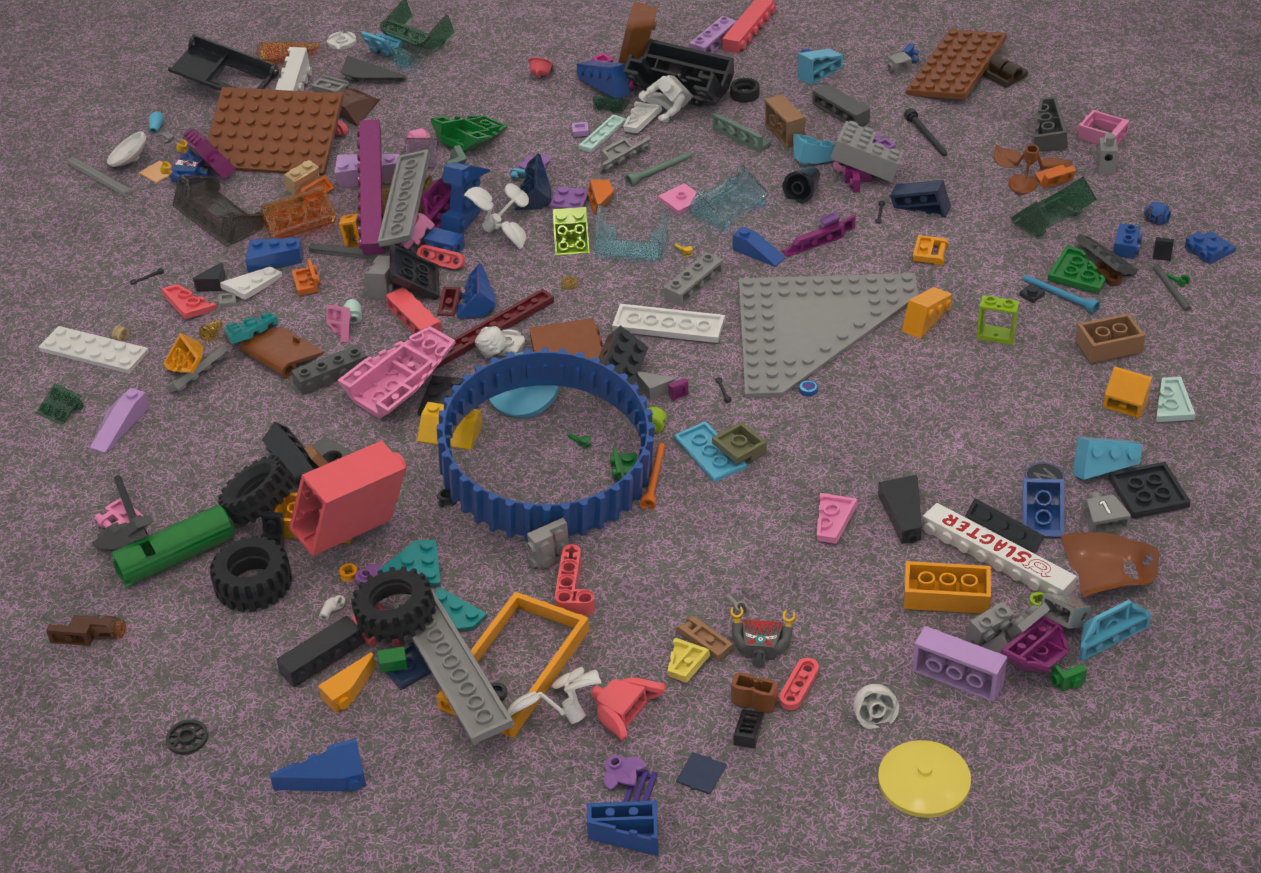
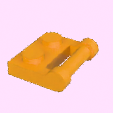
M918 235L913 253V261L943 266L945 261L944 253L949 241L946 238ZM934 246L939 247L937 255H932Z

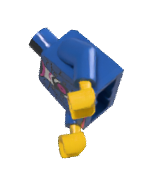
M181 139L180 143H177L176 149L185 154L182 153L172 167L170 163L164 161L160 168L162 174H169L173 183L181 185L197 183L202 176H211V168L205 167L204 159L186 148L187 142Z

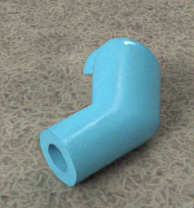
M513 168L510 171V177L514 180L523 177L525 169Z

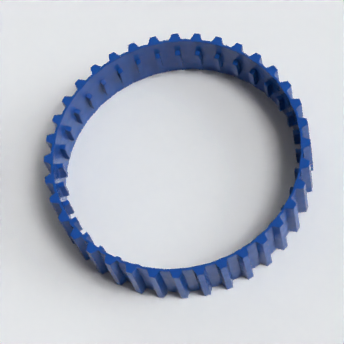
M543 347L540 352H532L529 348L524 349L522 354L517 355L508 352L507 357L500 360L493 357L490 359V364L485 367L477 365L475 373L472 375H463L462 384L453 385L451 388L452 397H445L443 401L444 410L439 411V424L437 425L439 471L440 475H443L444 488L450 489L453 502L460 501L461 511L464 514L471 512L474 515V522L479 524L484 521L489 524V530L492 532L500 529L506 531L507 537L512 538L517 534L524 536L525 541H528L527 533L564 518L567 522L568 539L570 535L576 533L585 536L589 529L595 527L600 530L604 528V523L608 520L617 521L622 510L630 511L632 509V500H640L642 497V487L648 486L649 474L652 472L655 429L654 423H652V410L647 409L646 396H639V386L637 384H629L627 374H618L615 372L614 365L605 366L600 363V358L598 357L589 359L584 357L583 352H577L575 355L569 354L563 348L558 352H550L547 347ZM554 385L582 390L614 405L634 425L638 436L641 438L640 457L636 460L635 465L620 481L608 489L591 497L573 502L532 504L501 497L473 482L453 460L450 439L453 438V433L463 418L476 406L489 398L517 388Z

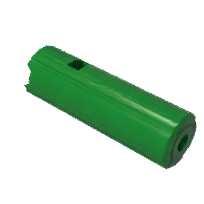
M216 505L111 552V555L114 557L111 561L121 580L125 579L123 584L127 588L234 539L235 531L225 509L220 505Z

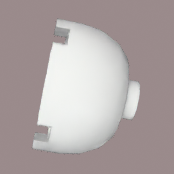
M869 684L861 688L856 694L853 709L860 724L865 728L873 729L879 727L875 724L885 722L891 724L894 722L899 712V703L888 687L881 684ZM883 716V719L878 723L870 722L872 718Z

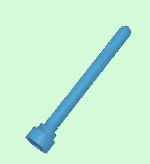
M1023 276V281L1084 306V309L1091 314H1094V309L1098 311L1100 308V301L1086 300L1031 276Z

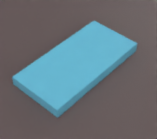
M706 421L673 435V439L714 483L747 468V464L744 461L736 464L712 444V437L718 435V433Z

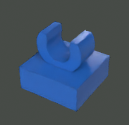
M908 44L903 52L912 58L913 63H917L919 58L914 55L917 56L920 51L914 50L913 44Z

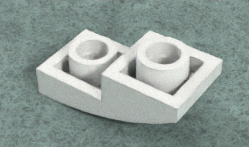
M660 92L650 94L646 100L648 103L661 105L666 110L670 109L674 104L664 93Z

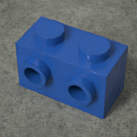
M1119 223L1113 253L1119 257L1134 259L1135 254H1139L1142 242L1141 226Z

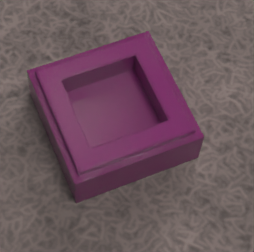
M686 378L668 384L671 400L688 396V381Z

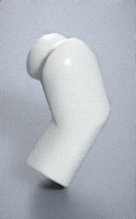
M337 595L326 600L319 618L329 620L332 612L344 607L345 598Z

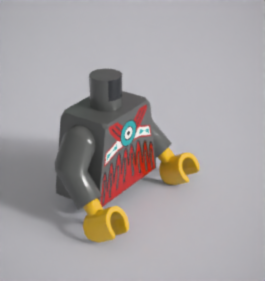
M740 606L741 613L739 615L733 614V607L731 608L730 615L734 619V623H732L733 641L738 649L744 652L745 658H752V664L755 667H763L765 660H775L776 655L781 654L790 645L793 631L791 625L797 619L795 612H793L791 619H786L787 610L783 612V619L785 620V626H783V622L743 619V623H740V618L743 616V608Z

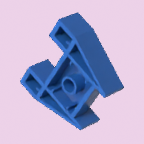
M451 162L444 166L443 182L451 184L450 210L441 216V229L462 233L480 214L482 209L471 199L464 196V194L473 187H479L481 182L479 177L490 172V169Z

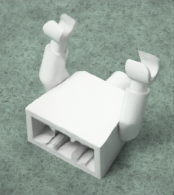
M672 75L662 76L649 86L646 91L643 90L639 93V98L646 102L650 94L652 95L656 90L660 89L674 103L667 110L668 112L658 117L663 122H668L670 116H674L680 111L681 107L684 108L694 97Z

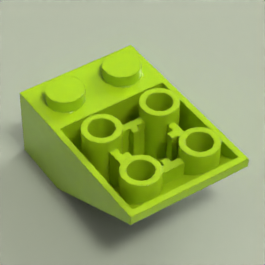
M586 207L552 209L556 255L590 253Z

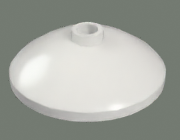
M142 131L136 132L122 141L109 155L107 164L110 167H119L136 162L144 149L146 134Z

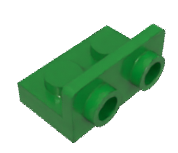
M613 447V454L610 455V464L615 466V468H612L613 479H617V482L635 465L637 460L636 452L618 454L617 447Z

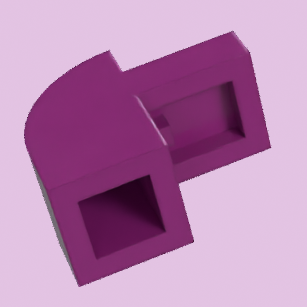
M848 165L846 166L845 183H849V188H853V193L860 192L861 182H871L872 174Z

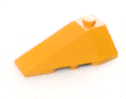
M180 333L163 364L169 371L193 374L202 359L204 347L198 340Z

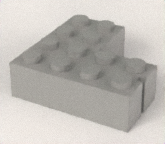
M846 121L830 159L892 182L903 154L897 149H888L881 143H873L876 135L873 129L858 126L854 121Z

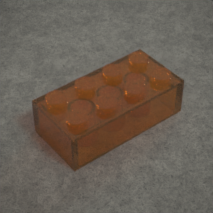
M325 186L261 205L260 214L270 239L287 238L335 223L336 214Z

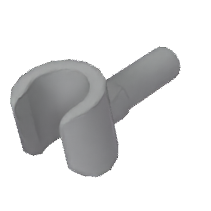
M730 594L727 595L726 598L734 606L736 615L741 613L740 606L747 613L748 605L746 602H737Z

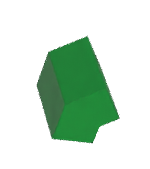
M404 646L377 651L381 673L408 669Z

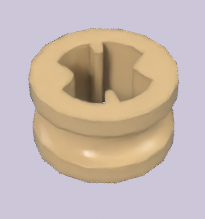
M118 325L112 332L114 340L124 342L129 337V329Z

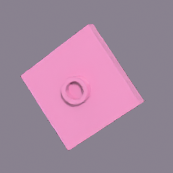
M684 183L659 195L658 200L677 214H681L705 202V197Z

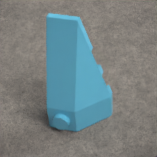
M794 134V157L800 164L808 165V163L818 164L835 161L830 159L835 143L825 139L823 142H820L812 136Z

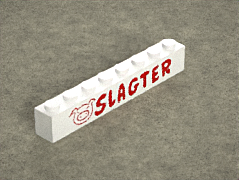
M936 503L923 515L922 529L927 534L940 538L945 544L957 547L962 553L974 556L979 562L987 563L998 572L1002 571L1014 581H1020L1028 585L1033 591L1070 595L1075 590L1076 575L939 503Z

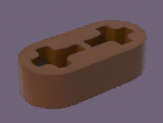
M1098 262L1095 265L1098 268L1097 272L1106 278V284L1109 286H1119L1121 284L1122 275L1120 272L1105 262Z

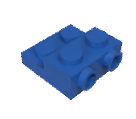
M1211 231L1205 234L1197 232L1187 237L1185 242V248L1188 252L1194 253L1202 261H1206L1209 264L1236 251L1235 246Z

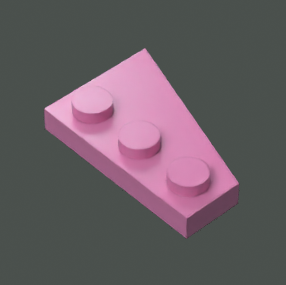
M820 493L817 524L818 541L837 544L858 506L856 498Z

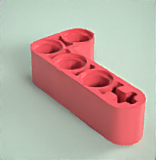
M569 544L562 550L555 591V603L557 607L589 616L595 611L594 593L590 590L578 589L582 565L581 550L578 545Z

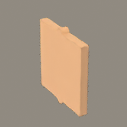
M161 161L139 172L140 175L156 184L165 178H169V174L164 175L160 172L163 163Z

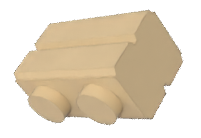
M308 160L284 174L285 189L296 194L300 189L320 178L319 167Z

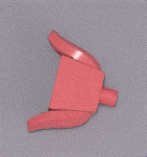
M631 677L621 681L611 680L605 689L596 685L592 690L591 696L596 699L599 720L603 726L623 741L628 737L626 727L645 706L647 700L664 694L666 684Z

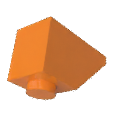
M590 180L587 193L594 215L598 214L610 202L611 196L614 195V188L611 186L610 180Z

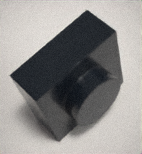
M1030 284L1020 291L1019 296L1034 303L1045 296V291Z

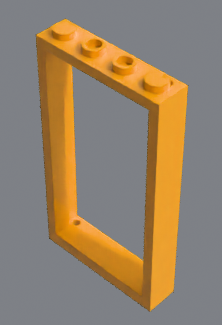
M514 592L471 649V653L478 663L518 608L574 628L528 692L536 691V693L542 692L545 694L589 632V618L565 608L529 597L528 595ZM440 690L436 696L438 709L456 715L442 690ZM542 698L514 713L511 716L514 726L500 733L514 738Z

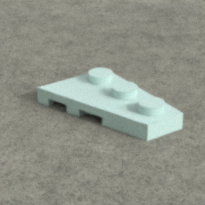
M1162 378L1156 422L1194 420L1195 412L1182 378Z

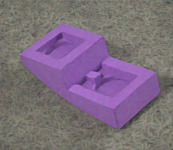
M833 212L820 218V222H818L819 227L824 228L840 221L839 214Z

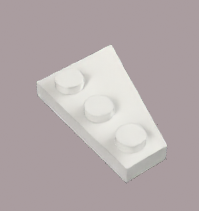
M635 101V107L631 109V115L627 117L623 125L624 132L639 133L662 111V106Z
M266 267L220 282L221 289L234 293L236 296L246 300L280 279L282 272L272 267Z

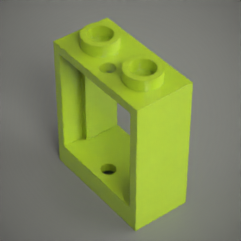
M983 295L979 306L976 339L1013 345L1017 331L1020 301ZM986 309L1011 313V329L986 325Z

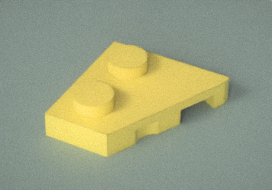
M675 638L673 640L674 649L670 655L671 662L668 666V675L671 678L687 683L710 657V651L707 648Z

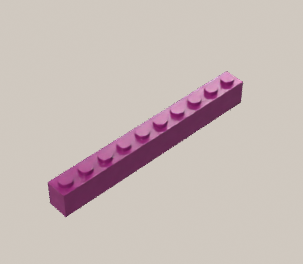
M379 119L359 121L360 127L357 128V137H360V139H357V148L360 149V151H357V159L360 161L357 164L358 174L360 173V176H357L358 186H360L358 188V198H361V200H358V210L361 211V213H358V222L361 223V226H358V233L361 236L358 239L359 249L363 250L364 256L384 254V246L380 247L378 244L383 221Z

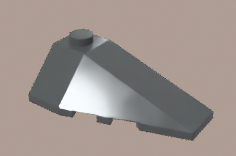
M350 56L346 57L341 71L345 79L350 81L354 79H406L403 74Z

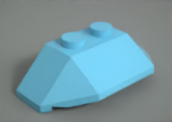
M1127 600L1087 620L1083 625L1079 660L1082 662L1148 628L1151 613L1132 601Z

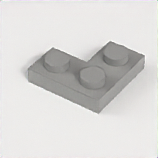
M1043 603L1039 606L1033 604L1028 609L1020 611L1014 616L1011 628L1007 630V633L1011 638L1023 633L1047 613L1050 608L1046 603Z

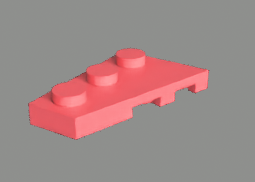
M178 284L161 288L162 295L184 319L206 314L217 309V304L213 302L207 303L205 298L192 295V291Z

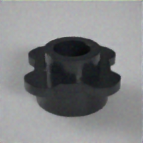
M442 489L436 495L437 499H439L438 506L440 507L457 503V501L453 502L451 500L450 489Z

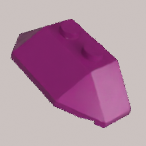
M441 178L437 179L421 196V213L435 224V228L439 229L441 227L442 214L450 210L451 184L443 182Z
M1045 616L1038 619L1001 650V654L1007 656V663L1025 672L1049 671L1069 653L1062 625Z

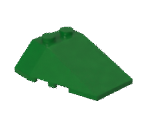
M485 115L468 116L467 119H460V116H455L454 119H449L447 116L431 118V124L439 141L451 148L460 145L464 153L474 150L508 127V125Z

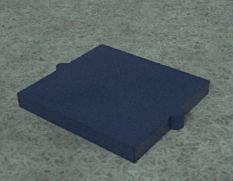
M693 752L676 782L691 787V790L696 789L711 794L727 764L716 761L711 756L705 757Z

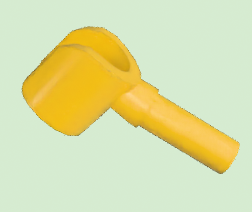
M677 243L674 244V247L679 249L682 255L689 254L693 250L692 246L682 247Z

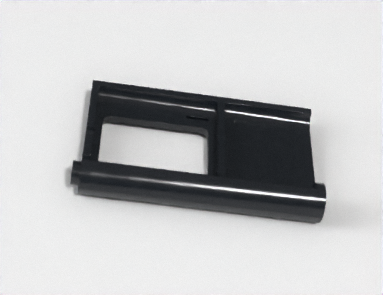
M196 34L191 36L186 52L172 68H168V71L206 85L217 91H221L222 87L237 88L216 80L217 76L226 66L264 79L257 89H265L270 81L279 74L278 65Z

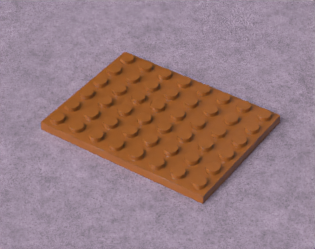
M222 87L208 141L236 168L235 170L287 173L301 165L304 161L310 160L319 167V175H325L344 96L342 93ZM204 161L205 167L211 168V167Z

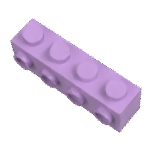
M721 16L689 43L688 48L713 53L722 45V38L737 21Z

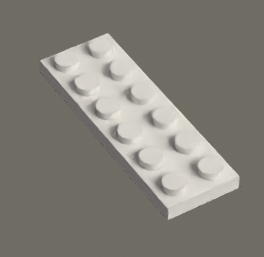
M620 304L612 324V331L621 325L632 334L718 343L725 323V315Z
M58 326L38 347L41 352L128 374L149 353L146 347Z

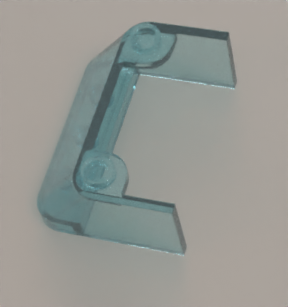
M598 205L594 252L597 256L657 262L661 259L668 239L669 212L662 211L660 229H656L651 233L650 242L617 239V229L613 225L605 224L607 207Z

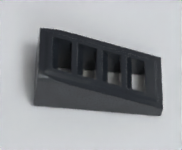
M742 709L734 732L733 745L756 749L764 712ZM746 715H749V716H755V717H758V718L755 719V718H749V717H745V716H746Z

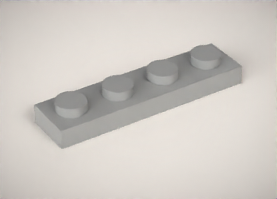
M225 344L215 347L202 357L193 374L182 373L169 383L166 389L169 392L182 391L187 387V382L196 380L201 371L205 372L212 367L211 363L221 360L224 357V353L229 349Z

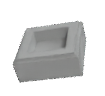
M234 293L218 294L219 308L237 305Z

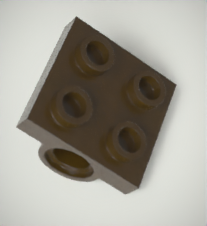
M995 56L990 61L989 67L985 70L983 76L1004 87H1008L1027 77L1028 70L1007 59Z

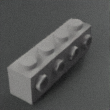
M708 252L703 254L664 286V300L682 307L723 273V259Z

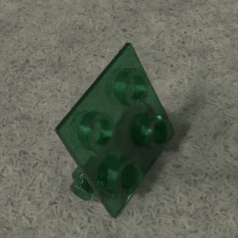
M54 383L35 414L63 425L73 409H83L84 404L80 400L82 395Z

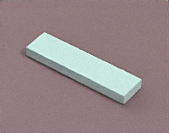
M612 115L580 143L578 149L590 153L594 152L625 123L626 118Z

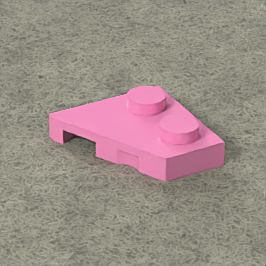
M327 305L326 323L335 334L341 335V342H348L349 321L351 319L350 308Z

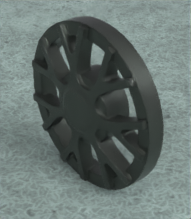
M197 720L178 722L169 729L166 735L168 748L172 752L181 755L198 751L205 745L208 739L206 726ZM189 725H195L193 729L188 728ZM181 727L182 730L177 733L176 730ZM203 729V733L198 735L195 734V732ZM178 737L177 741L170 742V738ZM196 739H202L200 743L195 742ZM179 743L182 745L180 749L175 748ZM187 745H193L192 748L186 749Z

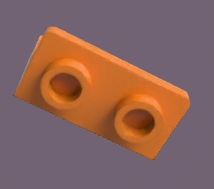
M307 259L308 267L292 270L298 296L319 292L320 278L317 273L316 264L312 265L311 259Z

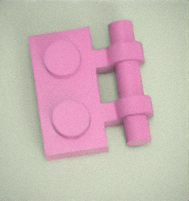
M121 498L106 506V513L104 515L100 513L95 515V520L101 528L105 527L107 529L108 526L112 525L111 521L116 520L119 525L130 522ZM134 508L136 516L141 515L143 518L144 515Z

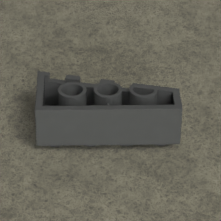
M1056 96L1040 98L1034 134V145L1039 147V152L1068 148L1067 130Z

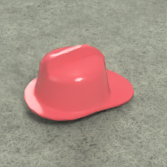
M532 57L528 59L530 72L539 79L542 76H547L551 67H555L551 61L544 58Z

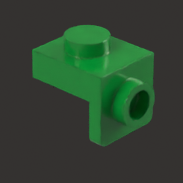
M1056 664L1051 669L1050 680L1054 686L1058 685L1062 692L1073 687L1077 689L1085 683L1087 669L1083 664L1063 671Z

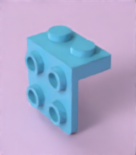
M364 31L361 33L364 38L363 40L369 45L371 51L375 53L381 52L387 57L389 55L395 57L404 44L402 40L378 33L376 36Z

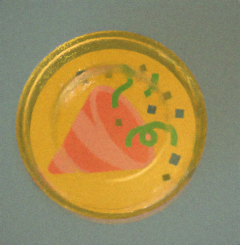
M565 276L561 279V287L563 289L572 290L578 286V279L574 276Z

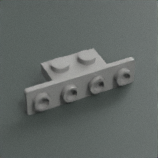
M623 137L602 149L600 154L606 161L601 164L598 172H608L614 165L624 163L626 158L629 157L631 159L636 156L640 150L642 152L647 150L651 138L647 137L632 145L626 137Z

